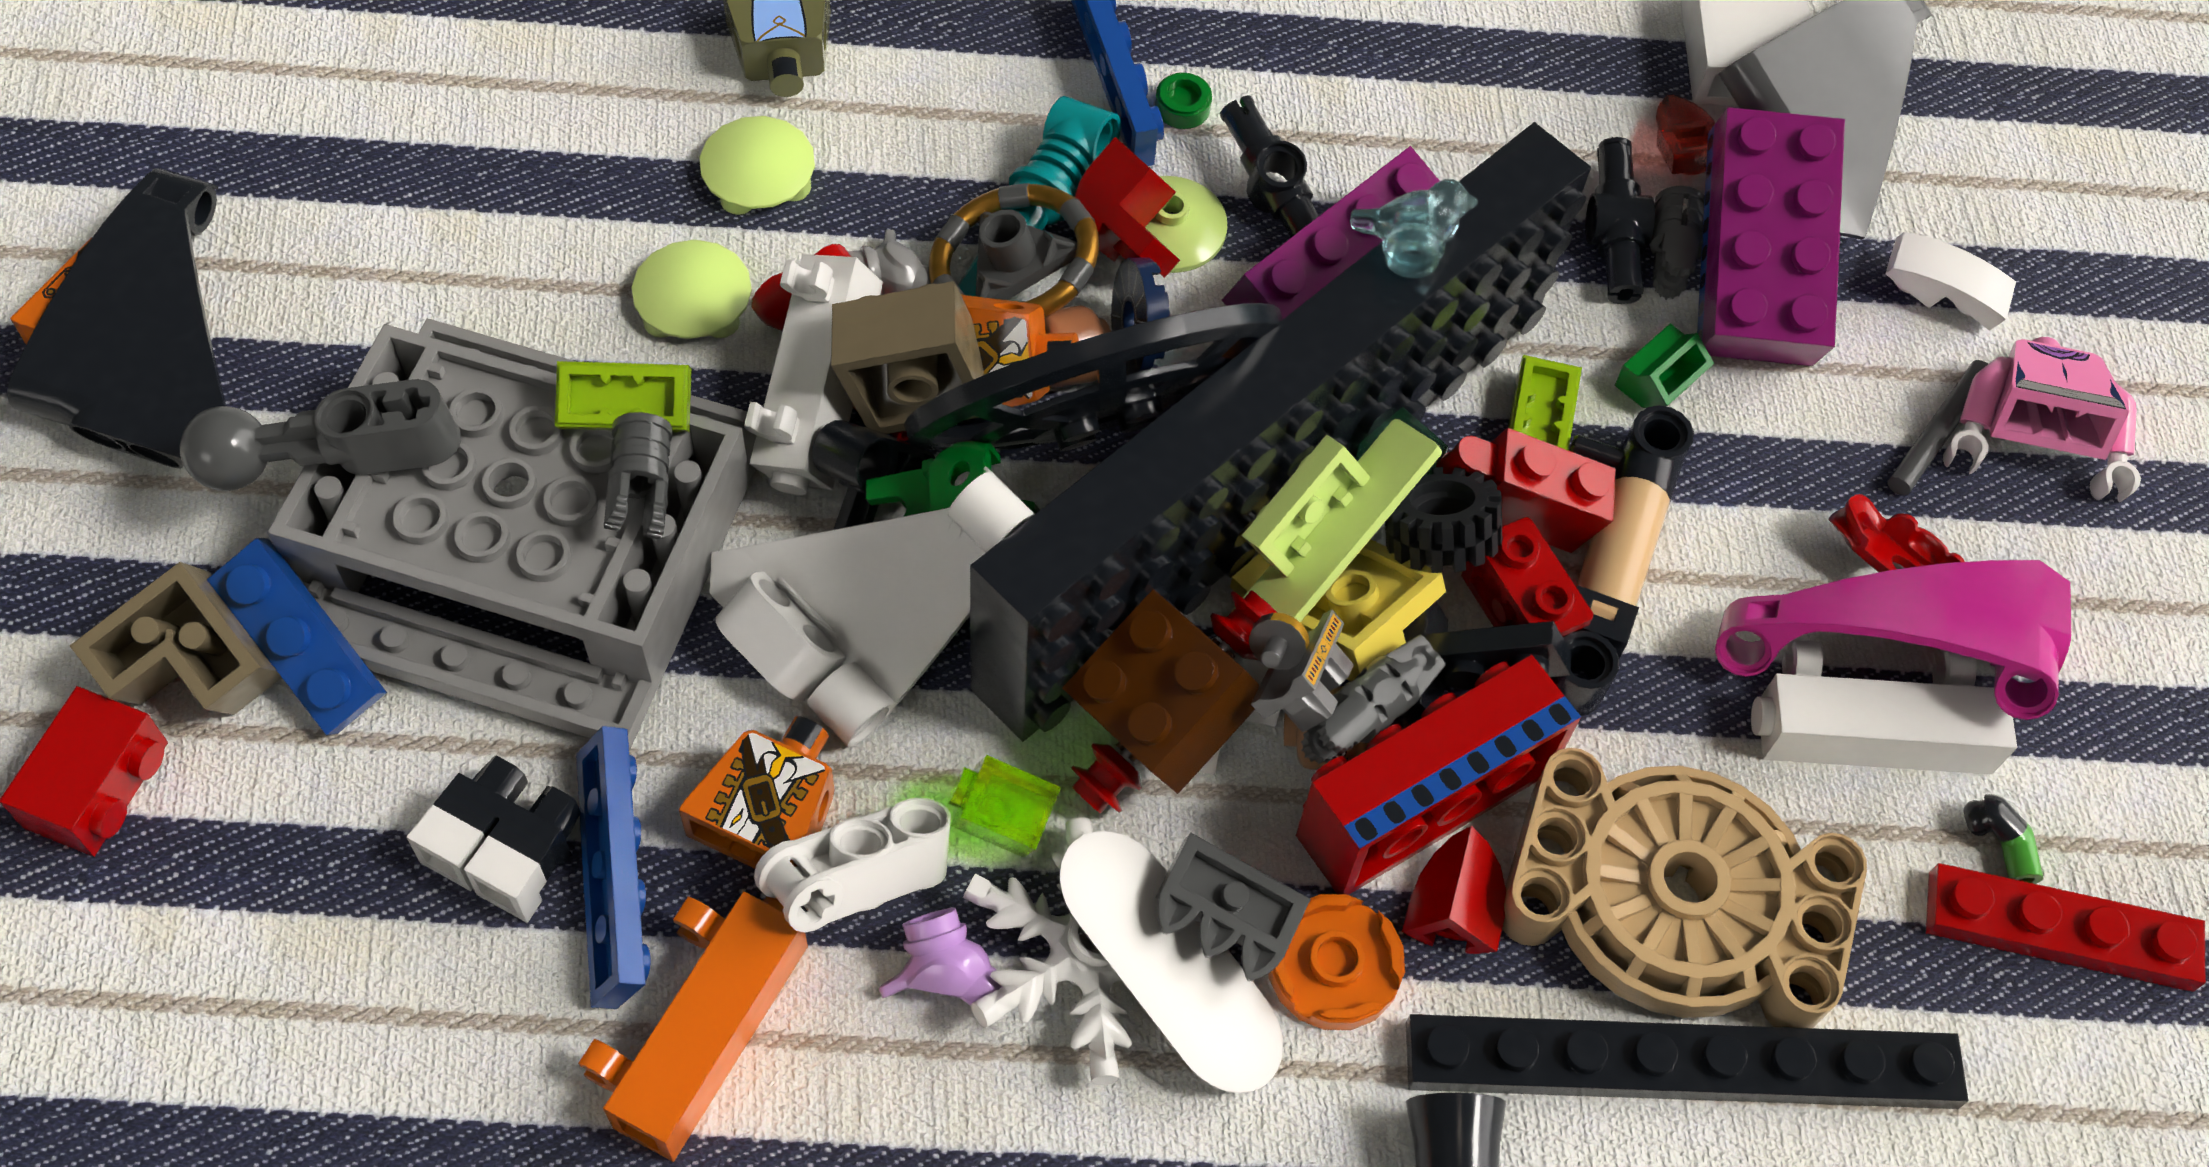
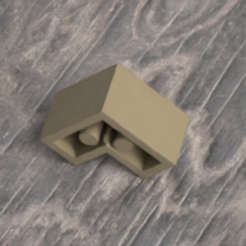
M182 562L177 563L70 645L71 649L109 699L140 705L180 676L205 710L235 715L282 679V677L207 581L212 574Z

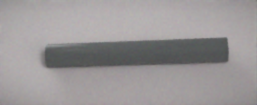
M1975 360L1967 368L1889 478L1888 486L1893 492L1904 496L1912 491L1959 424L1972 379L1988 363L1982 360Z

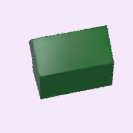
M1670 323L1622 366L1614 386L1642 408L1658 405L1668 406L1714 365V362L1698 333L1684 334Z

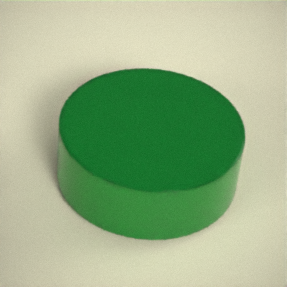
M1175 73L1165 77L1159 83L1156 90L1155 106L1159 108L1165 124L1177 129H1191L1203 124L1209 117L1212 91L1204 79L1191 73Z

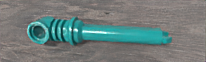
M1066 96L1058 98L1047 115L1043 130V141L1039 144L1026 166L1017 167L1011 173L1009 185L1024 183L1046 185L1075 197L1079 182L1088 167L1114 137L1119 139L1121 131L1119 115ZM1032 206L1011 209L1019 212L1025 218L1027 225L1043 230L1046 225L1064 221V218L1059 213L1044 207ZM978 255L958 284L962 292L968 296H976Z

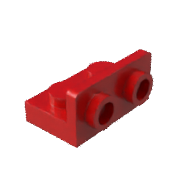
M1528 517L1502 527V545L1498 546V553L1493 558L1485 555V563L1477 567L1468 561L1466 562V570L1462 571L1461 577L1493 627L1554 621L1562 637L1590 625L1594 617L1592 610L1534 522Z

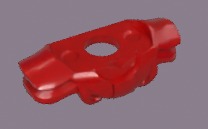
M1862 494L1852 496L1846 502L1845 507L1834 512L1829 517V521L1841 533L1846 544L1877 572L1895 570L1896 567L1893 562L1904 568L1965 562L1959 554L1949 553L1943 542L1931 532L1918 527V522L1913 516L1902 513L1885 519L1871 500Z

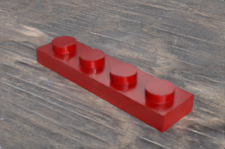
M1938 863L1929 872L1926 934L2194 992L2206 983L2204 920Z

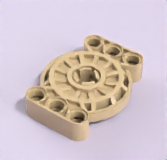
M1566 748L1558 750L1550 756L1531 793L1505 886L1507 892L1504 903L1505 919L1502 929L1510 939L1521 945L1528 946L1544 944L1562 930L1569 947L1591 975L1619 997L1652 1012L1681 1018L1717 1017L1748 1007L1758 1000L1765 1018L1773 1027L1814 1028L1838 1004L1843 993L1867 873V859L1862 848L1853 839L1837 833L1819 835L1801 850L1792 831L1768 804L1744 786L1713 772L1684 766L1646 767L1617 776L1610 782H1607L1600 763L1592 754L1582 749ZM1563 781L1573 785L1579 792V796L1567 795L1556 786L1555 782ZM1548 838L1554 840L1563 848L1565 854L1558 855L1548 852L1541 846L1538 839ZM1816 865L1829 869L1837 882L1824 878L1818 872ZM1679 866L1688 869L1685 882L1689 883L1696 891L1699 902H1687L1676 897L1667 887L1664 877H1672ZM1529 896L1541 900L1547 906L1549 914L1539 915L1528 910L1523 904L1522 897ZM1802 924H1809L1817 928L1823 935L1825 943L1812 939L1805 932ZM1789 984L1798 985L1805 989L1810 995L1813 1005H1807L1797 1000L1792 994Z

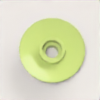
M1159 176L1176 193L1145 228L1180 259L1170 273L1186 272L1199 268L1212 260L1225 242L1227 234L1225 210L1219 199L1203 185L1182 177Z

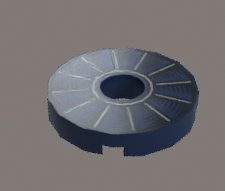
M1149 257L1127 258L1121 262L1116 272L1112 291V331L1170 317L1168 293L1165 292L1164 285H1155L1153 275H1158L1161 272L1160 267ZM1165 352L1127 361L1126 375L1158 367V365H1154L1155 359H1164Z

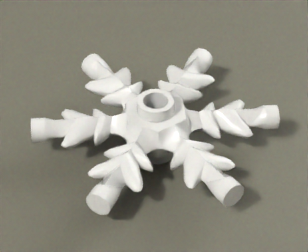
M1074 818L1065 823L1068 847L1079 837L1093 832L1092 821L1088 818ZM1054 852L1052 858L1060 869L1064 854ZM975 873L963 898L978 906L996 912L994 916L987 920V927L993 929L1024 927L1018 941H1024L1041 935L1050 945V954L1044 962L1028 957H1019L1027 971L996 970L991 972L990 977L1003 987L971 1004V1009L977 1022L986 1028L1018 1007L1021 1022L1028 1023L1038 1007L1042 994L1053 1005L1056 997L1057 983L1070 981L1072 985H1078L1084 995V998L1069 1013V1015H1084L1072 1036L1071 1047L1078 1049L1089 1044L1091 1083L1108 1085L1119 1080L1114 1044L1125 1048H1130L1132 1045L1129 1035L1112 1015L1127 1013L1120 1003L1109 996L1112 984L1121 980L1082 930L1071 913L1065 916L1051 915L1043 893L1034 905L1023 885L1014 877L1009 878L1008 892ZM1057 884V887H1058V888L1060 889V891H1061V886H1060V884Z

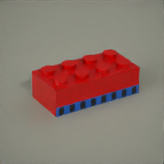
M1533 655L1528 656L1511 667L1507 662H1501L1491 667L1478 678L1474 685L1475 688L1458 698L1454 693H1448L1439 697L1422 712V719L1404 729L1399 724L1392 725L1377 734L1368 743L1365 752L1349 761L1344 756L1334 758L1314 773L1311 778L1312 783L1307 800L1303 804V813L1295 836L1337 894L1349 895L1536 783L1550 756L1558 750L1565 749L1581 716Z

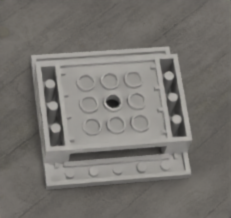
M426 318L419 333L384 324L348 388L412 379H421L432 383L438 389L460 429L461 442L459 448L448 460L437 465L365 475L352 474L346 471L340 464L329 465L327 463L305 465L267 532L276 551L282 555L370 671L590 739L602 726L628 729L630 751L711 571V553L720 551L756 471V468L749 464L756 435L744 428L748 411L691 395L690 432H672V440L670 442L669 470L667 473L669 482L663 538L655 539L643 535L642 518L645 498H628V513L619 531L605 529L604 516L607 479L610 470V457L612 456V440L614 439L612 430L558 429L555 427L557 361H576ZM511 476H519L528 480L525 489L514 496H500L494 492L496 485L501 480ZM367 575H372L583 640L590 663L358 592Z

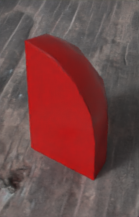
M1472 825L1450 837L1434 852L1420 873L1410 898L1402 932L1430 946H1433L1435 935L1452 940L1467 941L1465 952L1469 954L1497 952L1505 919L1504 903L1507 891L1501 865L1490 844Z

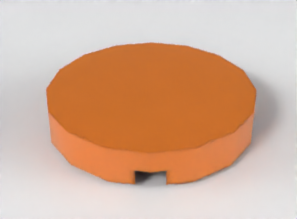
M1320 894L1310 898V902L1284 958L1268 974V978L1279 1001L1299 1020L1323 1030H1353L1375 1021L1393 1003L1405 973L1404 947L1392 922L1380 911L1378 913L1374 912L1371 908L1362 905V900L1347 894Z

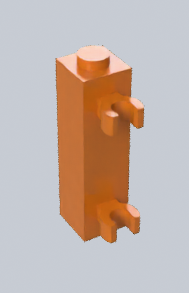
M743 891L725 919L709 906L688 896L673 918L674 923L681 926L677 934L686 941L706 950L635 1060L627 1059L614 1048L594 1039L578 1063L579 1066L586 1069L584 1076L587 1079L613 1092L603 1107L612 1128L672 1162L677 1158L808 948L806 933L796 931L785 920L784 906L777 898L766 896L762 901Z

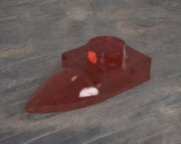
M1673 94L1667 95L1657 108L1656 124L1658 130L1656 146L1672 174L1697 175L1704 173L1707 162L1708 133L1715 125V121L1697 104Z

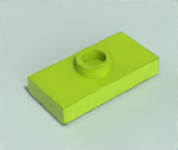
M1523 355L1518 368L1508 428L1569 451L1582 367Z
M557 361L555 427L558 429L612 430L613 421L617 417L627 413L643 412L666 419L672 426V432H690L691 367L689 365Z

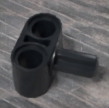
M834 420L826 424L814 441L812 450L813 463L818 471L839 480L838 483L848 487L833 530L873 523L879 505L871 506L866 500V480L921 469L922 461L932 457L935 459L934 454L925 449L915 448L910 443L886 433L844 420Z

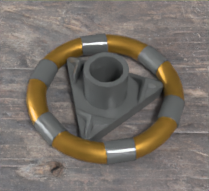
M1024 183L999 187L972 199L949 217L935 237L929 257L931 284L955 281L950 271L952 255L970 228L979 222L976 297L1001 300L1012 298L1070 263L1058 283L1036 298L1021 301L1041 305L1044 310V318L1067 305L1075 296H1078L1093 274L1099 252V237L1095 220L1079 199L1057 188ZM1039 206L1059 213L1076 234L1077 243L1076 241L1027 225L1025 218L1019 212L1011 209ZM957 285V287H958V289H959V291H960V294H961V295H965V294L962 292V290L960 289V287Z

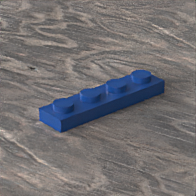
M1071 0L1111 111L1120 117V136L1123 144L1147 166H1152L1155 164L1157 141L1164 138L1163 120L1157 106L1150 107L1147 100L1148 84L1146 73L1141 63L1134 64L1132 60L1130 31L1125 21L1118 22L1115 14L1116 0Z
M602 726L576 754L579 809L581 812L579 816L591 1008L618 1009L646 985L645 982L650 971L651 956L648 946L642 940L641 915L646 902V889L644 882L638 879L636 852L641 841V823L639 818L634 816L632 789L637 776L636 759L633 755H629L628 729Z

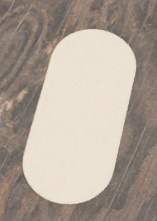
M1111 831L1090 832L1076 839L1066 850L1060 866V886L1064 901L1076 922L1184 1062L1202 1080L1227 1092L1246 1093L1255 1091L1267 1084L1279 1068L1283 1052V1041L1278 1019L1265 996L1253 981H1247L1243 968L1229 950L1219 955L1205 958L1200 942V922L1193 920L1183 929L1167 935L1163 934L1158 918V899L1155 897L1167 871L1147 848L1128 836Z

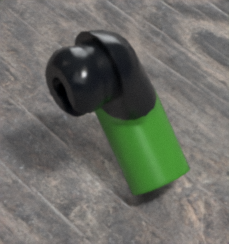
M1985 794L1984 800H1972L1966 803L1963 812L1967 827L1971 833L1976 836H1983L1989 832H1994L2001 843L2008 878L2033 884L2041 882L2044 878L2033 830L2003 797L1992 794Z

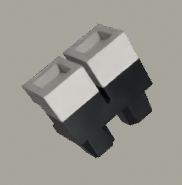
M495 755L473 779L458 773L406 838L421 864L469 891L474 889L476 895L528 923L542 902L539 893L556 866L564 865L572 856L566 839L581 812L577 801L572 796L554 786H546L529 811L515 804V800L528 784L525 773L517 766Z

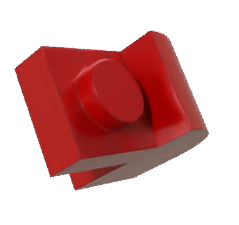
M1114 137L1088 167L1079 182L1075 198L1080 200L1095 220L1099 237V251L1113 262L1120 255L1124 259L1149 257L1160 267L1161 272L1159 274L1164 278L1180 261L1176 255L1145 228L1176 191L1119 139Z

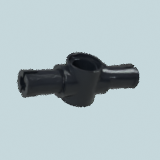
M1243 96L1240 99L1242 107L1239 106L1237 100H1234L1221 110L1220 118L1226 123L1243 153L1240 161L1249 175L1246 189L1248 198L1259 210L1270 213L1274 219H1281L1290 237H1293L1319 217L1311 201L1313 193L1304 179L1307 172L1305 155L1298 146L1282 141L1278 135H1273L1256 108L1252 96ZM1266 173H1278L1287 181H1274Z
M1611 137L1601 141L1598 145L1599 148H1597L1599 185L1595 189V193H1592L1588 200L1585 235L1587 243L1598 245L1599 254L1605 259L1608 300L1615 304H1631L1640 300L1644 292L1641 255L1645 251V247L1649 246L1653 237L1655 204L1652 196L1641 195V187L1638 182L1634 181L1631 141L1622 137Z

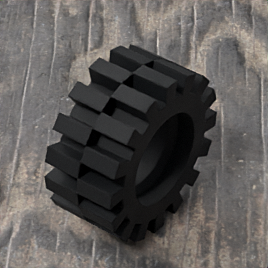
M1443 467L1432 468V475H1424L1385 521L1386 547L1389 554L1394 553L1395 560L1400 564L1410 560V568L1421 571L1426 564L1431 565V573H1443V566L1449 565L1453 566L1454 572L1465 571L1466 562L1468 561L1475 567L1484 564L1485 555L1493 558L1498 553V546L1502 545L1501 491L1497 490V484L1492 479L1484 482V474L1476 471L1469 477H1466L1465 469L1454 467L1452 474H1443Z

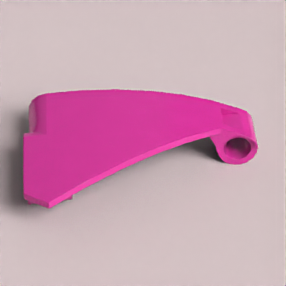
M1988 560L1895 569L1842 579L1789 594L1744 597L1730 603L1724 611L1715 653L1717 660L1724 669L1735 675L1747 677L1758 675L1767 670L1779 651L1790 641L1813 632H1835L1880 637L1933 647L1990 662V665L1995 667L1994 694L1996 703L2003 712L2018 719H2037L2048 714L2057 703L2059 695L2058 674L2064 664L2071 643V585L2069 580L2040 560ZM1741 631L1753 632L1761 640L1745 641L1737 637L1735 633ZM2018 675L2035 682H2019L2012 677Z

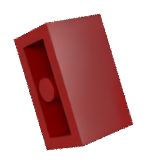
M76 686L0 798V803L22 828L95 857L104 841L113 837L123 825L127 814V806L143 781L150 779L159 769L168 741L149 714Z

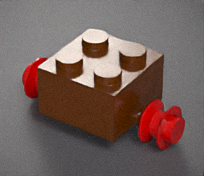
M1153 589L1064 685L1062 689L1119 741L1116 747L1122 751L1119 753L1108 744L1093 743L1091 747L1096 758L1094 763L1088 769L1074 765L1071 767L1080 777L1072 785V788L1100 814L1108 805L1119 813L1122 811L1117 796L1125 787L1139 791L1142 789L1140 773L1130 763L1131 761L1136 765L1141 762L1168 787L1179 794L1254 712L1255 708L1251 703L1260 685L1234 660L1236 656L1231 651L1233 650L1242 659L1258 660L1255 658L1249 645L1251 630L1255 622L1263 615L1277 612L1257 593L1251 590L1243 599L1236 592L1232 591L1230 594L1235 604V609L1227 617L1215 613L1210 615L1213 632L1222 640L1220 643L1215 637L1211 640Z

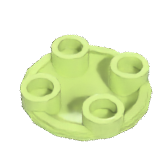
M767 116L743 117L721 126L706 140L699 156L702 179L711 193L720 198L723 209L732 214L741 215L748 213L752 209L775 207L786 201H799L804 199L811 190V176L815 169L813 147L801 130L784 120Z
M701 240L675 242L653 252L637 269L631 287L634 307L643 319L644 328L649 334L659 338L668 336L684 339L706 336L726 338L734 334L739 328V317L746 310L752 292L749 271L737 254L718 243Z

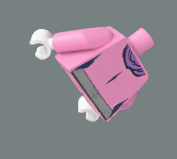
M2039 337L2032 341L2025 339L2017 340L2008 357L2001 356L1995 358L1976 373L1972 379L1959 421L1965 425L1964 429L1953 437L1943 454V462L1946 467H1949L1957 449L1966 450L1973 457V464L1970 467L1969 474L1974 473L1988 453L1989 445L1982 432L1983 430L1990 429V436L2103 460H2106L2108 457L2107 467L2096 474L2090 481L2091 495L2096 500H2101L2110 493L2114 482L2118 488L2117 498L2120 503L2136 491L2141 481L2138 470L2127 462L2128 456L2134 455L2136 402L2127 391L2115 382L2105 362L2098 355L2060 347V344L2050 337Z

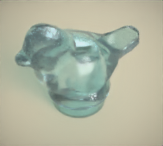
M1444 179L1436 183L1429 190L1411 191L1380 208L1355 209L1351 213L1350 224L1355 231L1375 235L1383 239L1382 249L1386 256V263L1394 273L1403 277L1419 278L1427 276L1436 270L1439 260L1444 254L1445 244L1454 238L1458 230L1460 218L1477 206L1478 199L1469 195L1460 182L1454 179Z

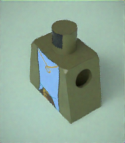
M723 0L726 23L745 78L751 81L769 80L772 93L781 97H791L802 91L804 87L803 77L817 76L825 71L831 14L830 0Z

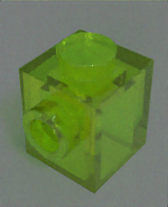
M986 755L976 764L974 770L966 767L962 768L948 799L949 805L958 808L950 826L1024 858L1036 850L1061 787Z

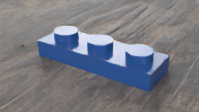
M255 538L207 579L326 735L340 733L387 693L282 555L276 551L268 538Z

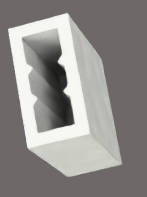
M1682 0L1681 10L1693 103L1737 106L1718 73L1753 50L1810 19L1808 0Z

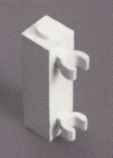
M802 254L799 266L793 260L785 261L780 286L792 293L766 400L764 407L757 402H750L744 428L747 431L756 435L749 464L771 479L770 486L781 492L806 495L808 487L833 490L835 478L818 471L813 463L812 456L814 441L820 430L834 420L849 422L853 409L851 399L831 366L832 304L856 300L869 295H880L883 282L857 257Z
M1794 640L1792 643L1793 656L1784 655L1782 658V674L1776 673L1762 696L1755 698L1751 711V727L1754 735L1761 736L1763 760L1993 774L2017 749L2013 717L2003 712L1996 703L1994 688L1974 686L1976 680L1975 658L1949 651L1945 652L1946 666L1935 665L1933 667V684L1821 676L1823 667L1821 643Z

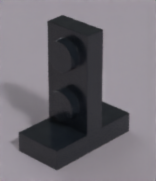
M1435 601L1403 630L1406 643L1418 635H1423L1432 648L1441 656L1446 665L1421 695L1416 704L1403 714V717L1409 725L1422 719V712L1432 702L1444 695V687L1451 686L1457 689L1471 690L1475 688V682L1482 674L1501 662H1507L1511 667L1528 656L1533 655L1550 677L1570 675L1571 651L1554 621L1448 632V619L1437 601Z

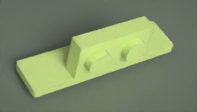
M1400 419L1392 420L1358 461L1342 444L1326 435L1311 454L1301 461L1295 473L1273 499L1259 511L1255 520L1241 535L1270 564L1246 595L1252 590L1264 599L1277 613L1290 615L1301 622L1441 456L1442 450L1436 442Z

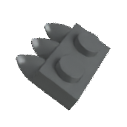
M1191 832L1182 842L1155 897L1158 899V918L1163 934L1167 935L1183 929L1193 920L1200 922V942L1205 958L1219 955L1235 943L1241 945V961L1247 981L1259 979L1269 974L1279 965L1310 902V898Z

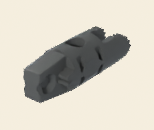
M1418 635L1390 653L1377 657L1362 670L1355 680L1346 683L1333 695L1338 701L1333 715L1303 734L1304 740L1301 741L1303 745L1301 751L1305 753L1304 758L1307 757L1310 759V762L1316 761L1318 764L1322 762L1327 763L1337 758V755L1352 749L1353 745L1355 746L1359 742L1369 743L1377 734L1388 728L1397 717L1405 714L1416 704L1421 695L1446 665L1441 656L1432 648L1423 635Z

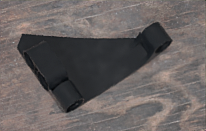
M155 168L124 197L79 255L35 327L8 383V402L12 408L68 425L78 435L108 448L165 466L183 468L184 465L180 457L179 447L181 435L186 425L193 417L206 409L226 406L204 310L191 233H202L212 221L217 202L215 189H218V186L163 168Z

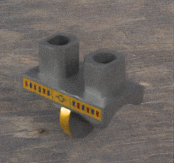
M1332 609L1324 613L1318 626L1309 632L1306 631L1303 624L1297 619L1284 613H1269L1263 615L1255 622L1249 636L1250 649L1255 658L1268 667V670L1251 705L1263 719L1282 709L1302 732H1305L1333 715L1338 701L1329 691L1340 686L1349 677L1354 664L1336 644L1344 622Z

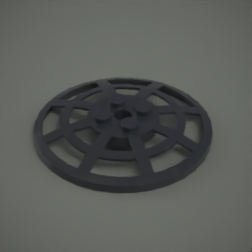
M1236 304L1148 321L1071 343L1000 368L935 397L917 408L906 418L904 427L907 437L913 447L943 451L956 442L979 441L990 442L996 450L1016 449L1057 442L1060 451H1067L1096 441V433L1118 425L1121 433L1140 430L1156 420L1157 416L1164 412V408L1180 401L1257 339L1279 326L1283 318L1280 309L1272 304ZM1213 342L1195 360L1169 364L1126 375L1127 361L1182 347ZM1097 370L1098 384L1052 398L1024 410L1002 404L1041 388ZM972 416L990 420L989 422L953 427Z

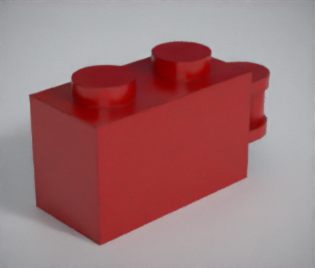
M1507 428L1492 442L1475 436H1466L1450 452L1444 454L1437 461L1436 467H1443V474H1452L1454 467L1465 469L1466 477H1469L1476 471L1484 474V482L1492 479L1497 484V490L1501 491L1502 527L1528 517L1534 522L1548 545L1569 553L1575 551L1613 522L1616 468L1516 430Z

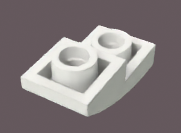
M1903 232L1896 237L1885 273L1894 281L1899 289L1911 294L1928 308L1944 297H1947L1959 311L1973 317L1989 331L2007 319L2016 284L2015 280L1998 268L1963 249L1933 238Z

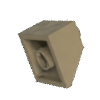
M955 281L926 284L919 288L877 296L869 295L856 300L832 304L831 366L867 428L886 434L906 431L904 427L905 420L917 408L943 393L984 375L973 319ZM972 416V417H970V418H968V419L979 418V417Z

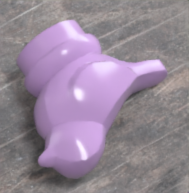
M947 908L918 916L902 924L906 935V940L903 942L904 949L911 957L903 970L882 984L879 990L882 998L889 997L906 989H917L957 997L971 1005L983 996L1003 986L990 977L991 972L996 971V969L991 966L988 954L982 946L966 939L967 927L965 923H960L956 908Z

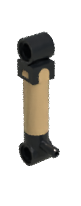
M1658 405L1648 407L1639 412L1621 449L1580 434L1574 436L1569 449L1571 452L1616 468L1613 522L1592 537L1576 583L1577 589L1592 610L1594 617L1590 625L1563 637L1571 651V668L1580 669L1591 680L1580 679L1572 672L1567 676L1550 677L1580 716L1589 715L1598 709L1619 671V659L1627 646L1639 610L1637 603L1684 459L1693 443L1694 431L1690 421L1681 412L1672 407Z

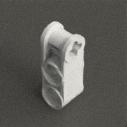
M911 798L895 804V806L860 818L844 820L834 827L796 840L781 842L771 847L757 863L754 872L755 884L767 897L779 900L784 906L785 920L796 931L804 933L815 931L832 921L860 911L875 909L884 902L919 889L931 888L941 883L947 872L951 814L944 805L928 798ZM790 860H793L797 866L795 867ZM800 906H804L808 912H805Z

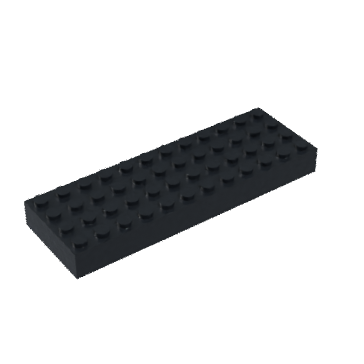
M1533 122L1280 321L1279 326L1257 339L970 565L971 691L1022 742L1039 729L1043 732L1053 729L1064 719L1071 708V702L1074 701L1062 689L1064 685L1153 589L1179 612L1188 615L1204 602L1210 593V587L1225 574L1232 578L1252 560L1255 555V549L1241 535L1252 524L1259 511L1273 499L1295 473L1301 461L1311 454L1326 435L1342 444L1358 461L1392 420L1400 419L1414 428L1425 414L1427 406L1438 397L1445 401L1453 396L1464 383L1467 373L1478 364L1483 368L1490 365L1503 351L1507 340L1519 331L1524 335L1531 331L1546 311V307L1542 303L1545 294L1558 278L1559 272L1555 269L1558 258L1572 240V234L1568 231L1572 220L1585 204L1586 196L1582 192L1591 166L1536 122Z

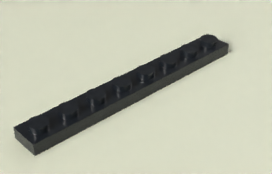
M1410 1014L1406 1021L1408 1090L1959 1109L1969 1101L1958 1033Z

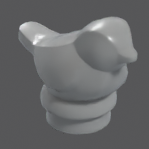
M885 230L883 243L875 249L869 246H862L859 251H848L851 257H857L883 282L880 295L931 284L929 267L922 265L912 250L896 241L895 230Z

